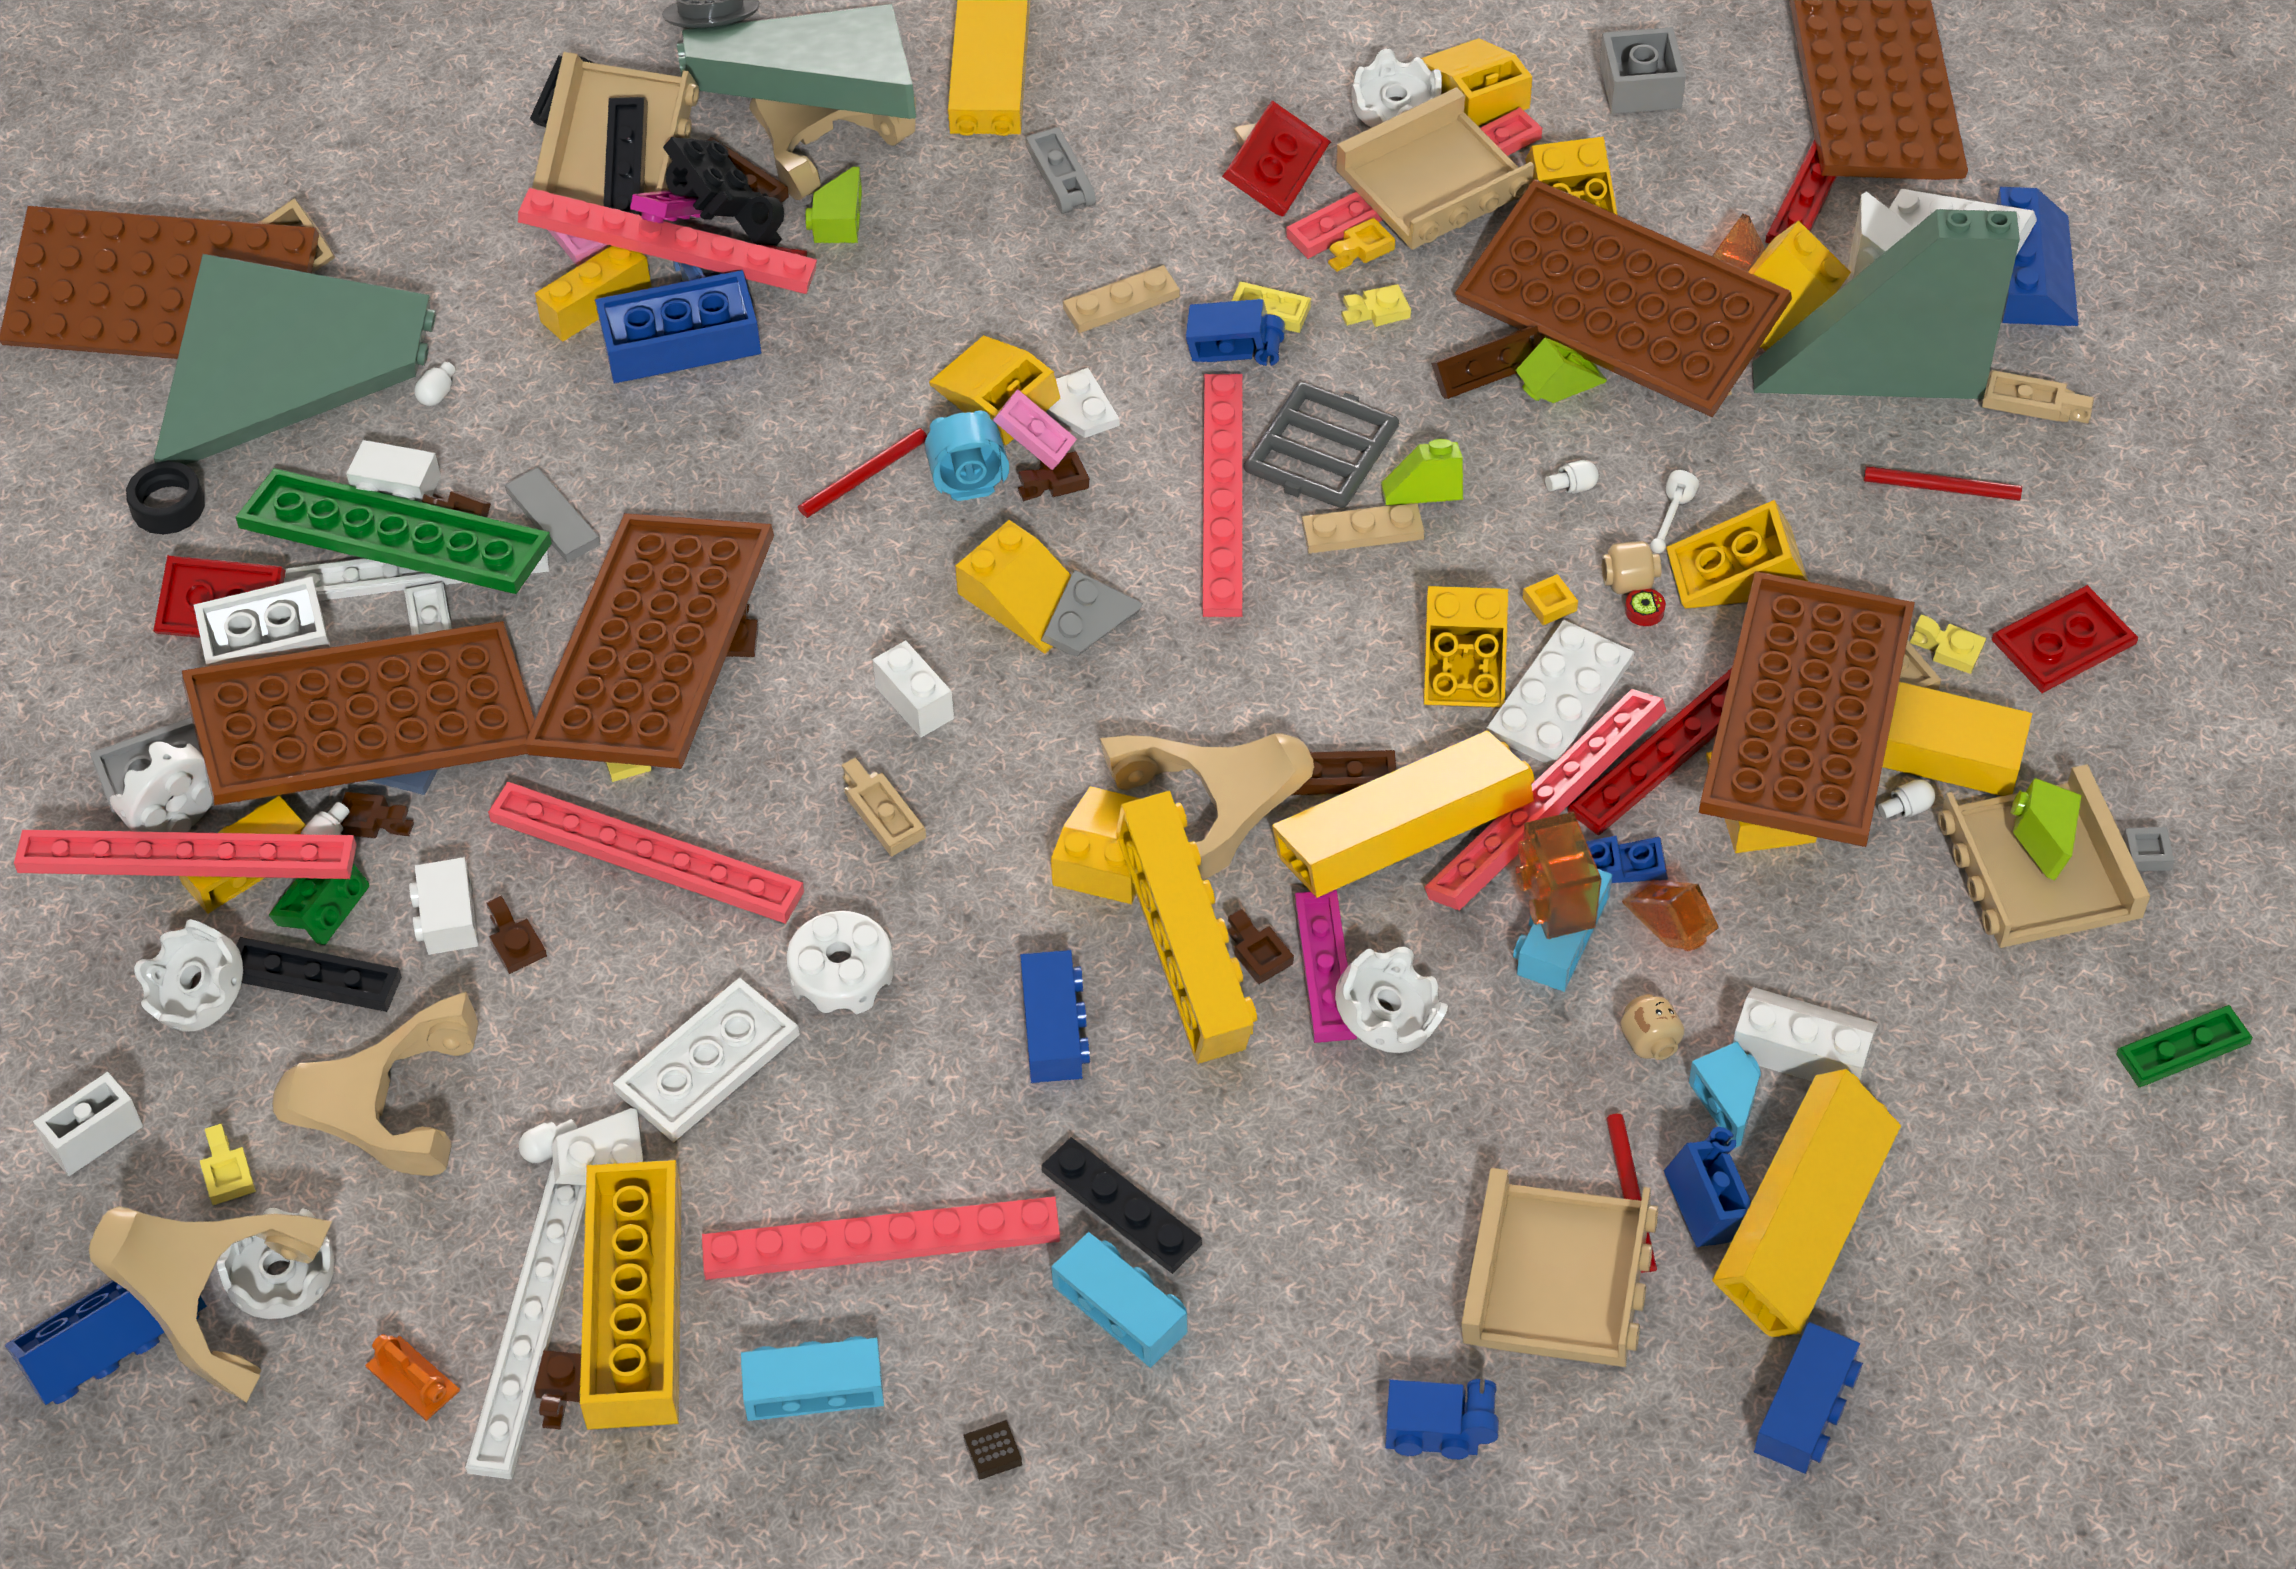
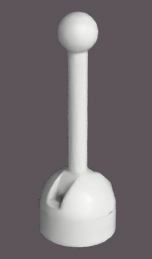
M1675 470L1669 475L1665 489L1666 495L1672 502L1657 538L1653 539L1650 543V548L1654 553L1659 554L1665 550L1666 543L1664 540L1678 505L1690 502L1697 492L1699 480L1690 472Z

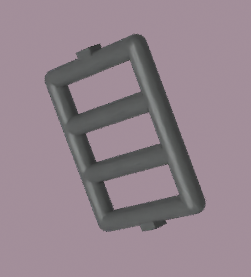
M1300 382L1296 385L1245 461L1244 470L1249 474L1283 486L1284 492L1292 496L1299 497L1300 494H1304L1335 507L1345 508L1399 427V419L1394 415L1359 403V397L1345 392L1343 396L1311 384ZM1305 399L1377 425L1380 428L1373 439L1301 413L1298 410ZM1290 424L1361 451L1363 454L1356 465L1280 436ZM1274 450L1347 479L1339 491L1263 462L1270 451Z

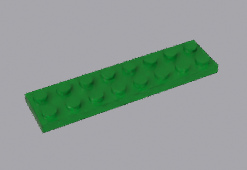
M273 468L236 515L239 529L512 594L519 592L552 544L550 532L375 491L356 489L354 486Z

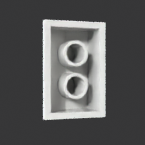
M1867 191L1861 195L1847 268L1851 271V274L1847 278V283L1914 229L1913 226Z
M313 577L194 604L207 667L331 648Z
M1753 987L1746 997L1735 1030L1733 1043L1738 1042L1746 1055L1751 1054L1756 1059L1758 1065L1764 1068L1813 1081L1815 1075L1848 1069L1861 1082L1878 1023Z

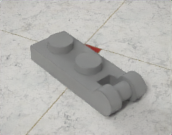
M1060 127L1026 136V148L1052 193L1061 214L1072 211L1074 206L1084 204L1087 207L1096 204L1094 189ZM1076 187L1077 189L1076 191L1070 193L1067 192V190Z

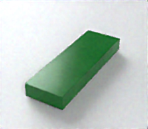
M2227 1005L2120 1047L2116 1055L2140 1088L2249 1045L2253 1037L2231 1006Z

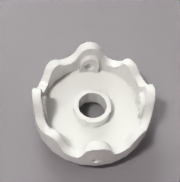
M1383 49L1377 54L1371 65L1367 67L1360 66L1356 71L1351 95L1353 110L1364 124L1372 128L1441 95V72L1439 69L1430 71L1425 62L1419 57L1414 58L1412 62L1401 63L1396 59L1391 49ZM1397 96L1403 98V100L1393 101L1389 98Z
M154 742L149 746L148 750L152 759L151 765L143 771L129 770L126 772L123 795H112L110 797V804L130 831L188 832L206 814L213 803L206 776L204 758L201 752L191 744H187L185 748H176L165 742Z
M849 911L821 914L805 922L795 932L789 942L786 959L791 989L798 1000L805 996L823 1013H830L844 1008L852 1010L855 1014L862 1013L872 1008L875 996L880 988L886 984L890 985L892 982L893 952L890 940L883 928L868 916ZM839 951L847 952L851 955L849 959L842 963H835L828 959L833 953Z
M187 920L184 929L162 934L160 937L161 950L155 958L141 959L134 968L135 976L141 983L144 997L141 1001L142 1007L162 1024L183 1032L198 1031L218 1021L235 1001L243 977V960L234 942L221 932L201 922ZM201 971L200 982L191 989L193 976Z
M1397 947L1386 953H1377L1373 949L1365 950L1349 964L1336 985L1335 1000L1343 1022L1361 1041L1385 1052H1409L1423 1045L1442 1021L1448 1009L1447 1004L1438 1000V984L1433 976L1423 977L1413 969L1414 954L1407 947ZM1378 1000L1389 1003L1394 1011L1383 1008Z
M269 1208L263 1213V1215L285 1214L316 1218L307 1209H301L299 1213H289L277 1208ZM251 1236L232 1244L217 1261V1268L223 1287L233 1304L241 1311L254 1317L281 1319L306 1310L322 1297L329 1287L334 1274L335 1259L327 1236L315 1258L309 1264L287 1260L270 1249L264 1243V1239ZM276 1261H287L290 1263L288 1269L279 1275L267 1273L269 1266Z

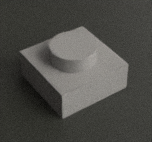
M2167 827L2125 828L2123 840L2139 872L2172 870L2175 860Z

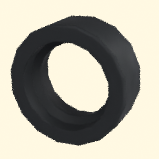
M164 461L152 463L140 469L130 479L126 488V500L132 518L138 527L149 533L165 535L182 531L200 518L205 507L204 494L199 478L192 468L179 462ZM173 486L187 490L186 495L172 506L151 508L143 505L145 499L152 492L161 488Z

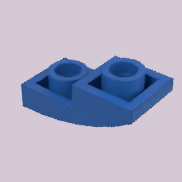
M1611 836L1575 844L1578 862L1613 874L1612 883L1668 879L1660 837L1619 844L1617 836Z

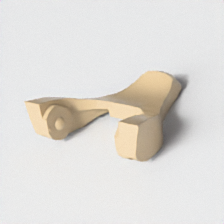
M755 98L751 99L749 109L764 127L772 142L778 179L788 187V193L795 200H801L807 195L813 194L821 188L818 171L813 163L804 155L799 156L792 153L794 147L800 141L807 145L833 130V121L841 119L873 129L879 133L887 144L893 146L915 132L916 118L906 119Z
M1274 733L1262 739L1234 747H1200L1152 736L1126 735L1100 738L1107 767L1119 789L1129 790L1151 781L1155 775L1163 772H1179L1191 769L1201 778L1202 784L1218 814L1205 839L1195 842L1201 857V865L1197 867L1202 880L1213 876L1229 866L1237 848L1249 831L1272 809L1295 793L1310 779L1314 769L1313 759L1304 742L1297 737L1283 733Z
M467 992L440 1000L427 1007L382 1041L357 1054L332 1061L298 1063L287 1070L277 1083L273 1094L272 1106L277 1119L284 1123L317 1129L335 1135L360 1147L385 1167L398 1172L423 1176L443 1173L447 1169L452 1146L445 1132L436 1128L422 1126L414 1128L407 1133L391 1135L380 1123L379 1116L383 1114L390 1084L387 1073L396 1060L405 1059L427 1051H438L443 1054L459 1056L467 1054L473 1049L478 1031V1020Z
M117 1206L109 1210L97 1225L90 1241L89 1253L93 1264L110 1279L128 1290L157 1320L171 1342L179 1361L212 1385L235 1395L247 1403L261 1376L259 1375L261 1369L245 1360L241 1355H231L220 1351L210 1352L197 1321L198 1299L217 1259L232 1244L251 1236L264 1239V1243L270 1249L287 1260L309 1264L320 1250L332 1221L298 1215L266 1214L221 1221L182 1222L147 1215L136 1210Z

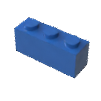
M1071 950L1020 954L1031 1083L1083 1079L1082 1064L1090 1063L1088 1037H1079V1028L1087 1027L1085 1002H1076L1075 992H1083L1081 966L1073 967Z
M1808 1322L1758 1432L1754 1449L1755 1453L1804 1474L1807 1473L1812 1460L1821 1463L1831 1438L1824 1435L1828 1423L1838 1425L1847 1402L1846 1399L1840 1396L1845 1386L1854 1388L1863 1366L1862 1362L1856 1360L1860 1347L1859 1342Z

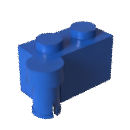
M1264 299L1190 305L1186 341L1192 361L1220 362L1252 359L1254 341L1257 348L1255 353L1257 363L1267 366L1269 356H1271V366L1279 361V345L1284 339L1285 323L1280 317L1267 314Z
M1724 1127L1713 1128L1705 1141L1686 1143L1664 1169L1665 1176L1696 1247L1732 1242L1751 1204L1732 1157L1728 1154L1736 1147V1139L1731 1140L1727 1144L1734 1135Z
M1390 1379L1385 1449H1395L1398 1454L1404 1456H1416L1421 1454L1422 1451L1439 1452L1444 1457L1454 1460L1464 1459L1468 1455H1478L1479 1444L1493 1443L1498 1438L1499 1419L1495 1415L1496 1384L1485 1379L1484 1392L1482 1394L1480 1393V1379L1471 1380L1467 1384L1468 1394L1467 1402H1465L1466 1389L1464 1385Z

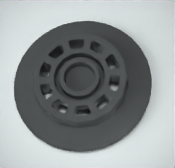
M676 0V3L668 6L662 12V16L669 24L678 27H719L736 23L752 16L758 10L760 2L759 0Z

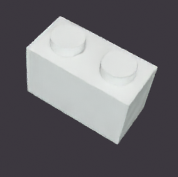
M366 440L362 441L346 473L349 486H354L356 489L375 491L422 502L424 494L433 495L441 477L436 453Z
M906 640L872 659L876 688L920 738L954 719L952 691Z
M465 857L415 865L416 882L409 883L413 908L419 907L420 916L413 917L416 941L425 942L428 955L477 947L478 937L471 878Z
M106 1072L33 1121L45 1149L68 1176H71L143 1127L132 1099L109 1072Z

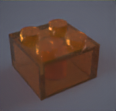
M1574 812L1524 823L1523 841L1518 842L1521 864L1516 866L1515 872L1520 890H1527L1531 899L1529 900V910L1534 924H1541L1546 939L1595 928L1601 876Z

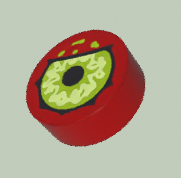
M1654 589L1633 590L1626 598L1625 614L1636 625L1653 626L1663 619L1666 602L1662 594Z

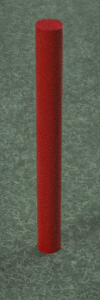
M921 428L916 429L798 505L799 512L806 518H809L923 444L927 437L926 433Z
M1870 466L1865 467V482L2020 501L2022 495L2021 485Z
M1619 1113L1611 1114L1606 1120L1623 1198L1642 1201L1624 1116ZM1647 1232L1646 1244L1652 1245L1650 1233ZM1653 1247L1649 1272L1657 1270Z

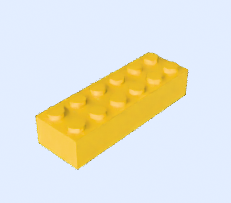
M1169 790L1121 804L1116 837L1196 1063L1200 1064L1246 1050L1250 1035H1253V1022L1257 1021V1013L1251 997L1244 998L1239 983L1243 982V974L1236 957L1230 958L1225 944L1229 943V935L1224 920L1222 918L1216 919L1211 905L1215 904V896L1211 883L1208 879L1202 880L1197 866L1201 865L1198 847L1195 841L1188 842L1184 830L1187 827L1184 808L1180 802L1174 803L1171 791Z
M676 1160L587 1165L580 1406L587 1430L679 1424L682 1187Z

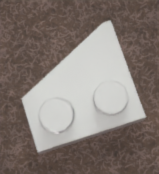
M1089 368L1056 379L1061 399L1046 411L1051 418L1059 423L1069 425L1071 430L1084 438L1120 426L1118 415Z
M627 1109L557 1136L551 1146L555 1184L586 1185L587 1165L643 1162L637 1109Z

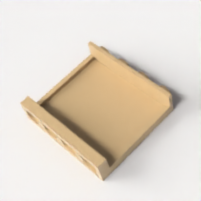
M563 52L532 189L603 206L609 98L645 97L648 102L644 193L669 190L666 184V171L672 160L663 146L671 137L689 139L691 134V120L689 116L692 106H696L699 98V86L689 71L683 70L682 77L583 62L578 54Z
M1457 87L1337 144L1336 171L1411 250L1425 243H1430L1451 230L1461 228L1468 222L1486 213H1491L1510 201L1521 198L1533 181L1534 164L1529 162L1518 167L1464 113L1465 95Z
M2088 764L2072 767L2068 783L2056 785L2082 795L2072 857L2056 880L2045 876L2013 833L2016 815L2011 814V808L2017 793L1962 805L1957 804L1953 792L1946 793L1943 809L1938 813L1940 830L1943 835H1950L1954 844L1952 852L1955 864L1958 868L1965 869L1968 876L1967 888L1970 898L1974 902L1979 901L1983 910L1982 922L1985 932L1988 935H1994L1999 948L2144 917L2150 894Z
M1490 1168L1461 1322L1463 1343L1503 1351L1626 1367L1628 1351H1637L1640 1324L1633 1323L1635 1310L1643 1311L1645 1303L1646 1284L1639 1283L1641 1271L1649 1272L1651 1265L1652 1245L1646 1244L1647 1232H1656L1658 1220V1206L1651 1205L1650 1188H1643L1642 1201L1512 1185L1509 1184L1508 1170Z

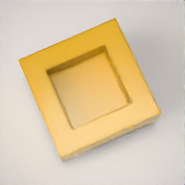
M1558 574L1523 589V600L1542 625L1577 611L1578 600Z

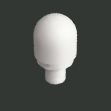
M443 362L439 368L427 370L415 385L414 393L416 399L425 406L439 404L451 389V377L456 372L455 367L449 362Z
M1587 460L1575 461L1560 467L1558 474L1547 476L1545 484L1549 491L1570 487L1565 492L1575 494L1592 489L1598 481L1599 473L1597 467L1592 462Z
M1920 779L1912 780L1896 787V790L1891 792V799L1878 804L1879 813L1883 819L1905 811L1901 815L1903 818L1915 816L1928 810L1933 805L1935 791L1927 781Z
M336 802L328 813L321 811L318 815H314L301 834L341 835L343 827L340 823L350 811L342 803Z
M572 1119L558 1126L553 1122L547 1124L544 1122L526 1131L521 1136L518 1145L519 1152L530 1163H542L552 1158L551 1146L557 1136L578 1128Z

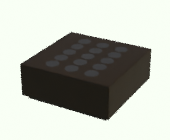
M1007 1420L963 1434L964 1443L979 1480L1022 1466V1458Z

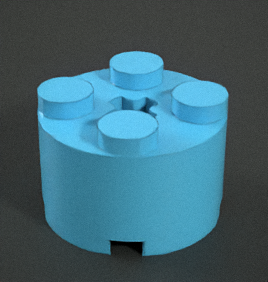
M987 412L958 413L949 417L936 418L930 424V432L925 440V452L934 485L939 492L942 493L944 491L950 494L953 500L963 501L989 496L995 492L994 486L1001 479L1004 483L1009 474V461L999 428L990 419Z

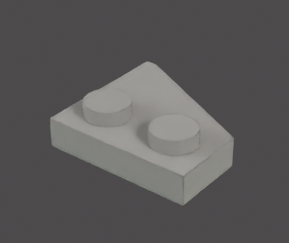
M1074 570L1041 641L1067 654L1078 657L1099 639L1104 638L1121 623L1137 614L1143 603Z

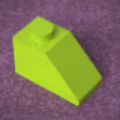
M851 167L814 192L812 208H806L805 214L806 230H813L814 243H858L862 200L860 167Z
M1546 337L1515 370L1524 381L1522 388L1530 397L1537 401L1542 398L1551 403H1556L1607 381L1594 363L1583 359L1574 349Z
M1435 439L1430 441L1429 444H1419L1381 482L1385 504L1400 505L1463 500V457L1458 442H1451L1447 439Z
M2034 778L2026 792L2020 790L2017 793L2012 804L2011 814L2016 815L2013 833L2045 876L2056 880L2072 857L2082 795Z

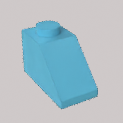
M1738 1042L1692 1061L1689 1084L1718 1127H1724L1733 1133L1734 1136L1729 1142L1736 1139L1735 1148L1742 1144L1756 1097L1759 1078L1761 1077V1071L1756 1059L1751 1054L1746 1055Z

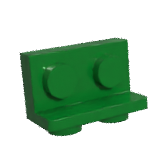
M354 863L350 879L296 878L269 913V916L277 926L305 929L317 944L326 945L368 890L369 882Z

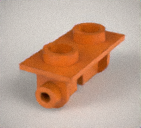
M381 1334L374 1340L372 1348L375 1350V1357L365 1365L366 1368L425 1421L430 1419L460 1392V1389L400 1335L396 1338L395 1336Z

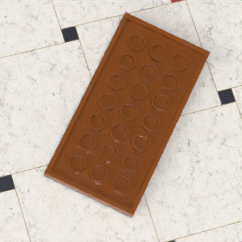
M1789 0L1822 176L1928 180L1965 179L1968 167L1932 1Z
M1536 179L1529 185L1455 292L1457 301L1520 330L1530 326H1537L1542 340L1546 337L1572 348L1583 359L1712 418L1792 300L1790 290Z
M27 206L0 330V343L8 346L178 359L203 254L312 273L319 233L314 227Z
M624 513L525 742L528 755L682 769L773 540L774 532L772 525Z
M1755 571L1703 788L1699 813L1866 847L1915 602Z
M503 621L182 670V682L199 749L205 761L206 776L214 806L528 754L525 742L535 721Z

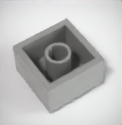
M1673 27L1602 33L1599 65L1611 114L1682 108L1686 75Z

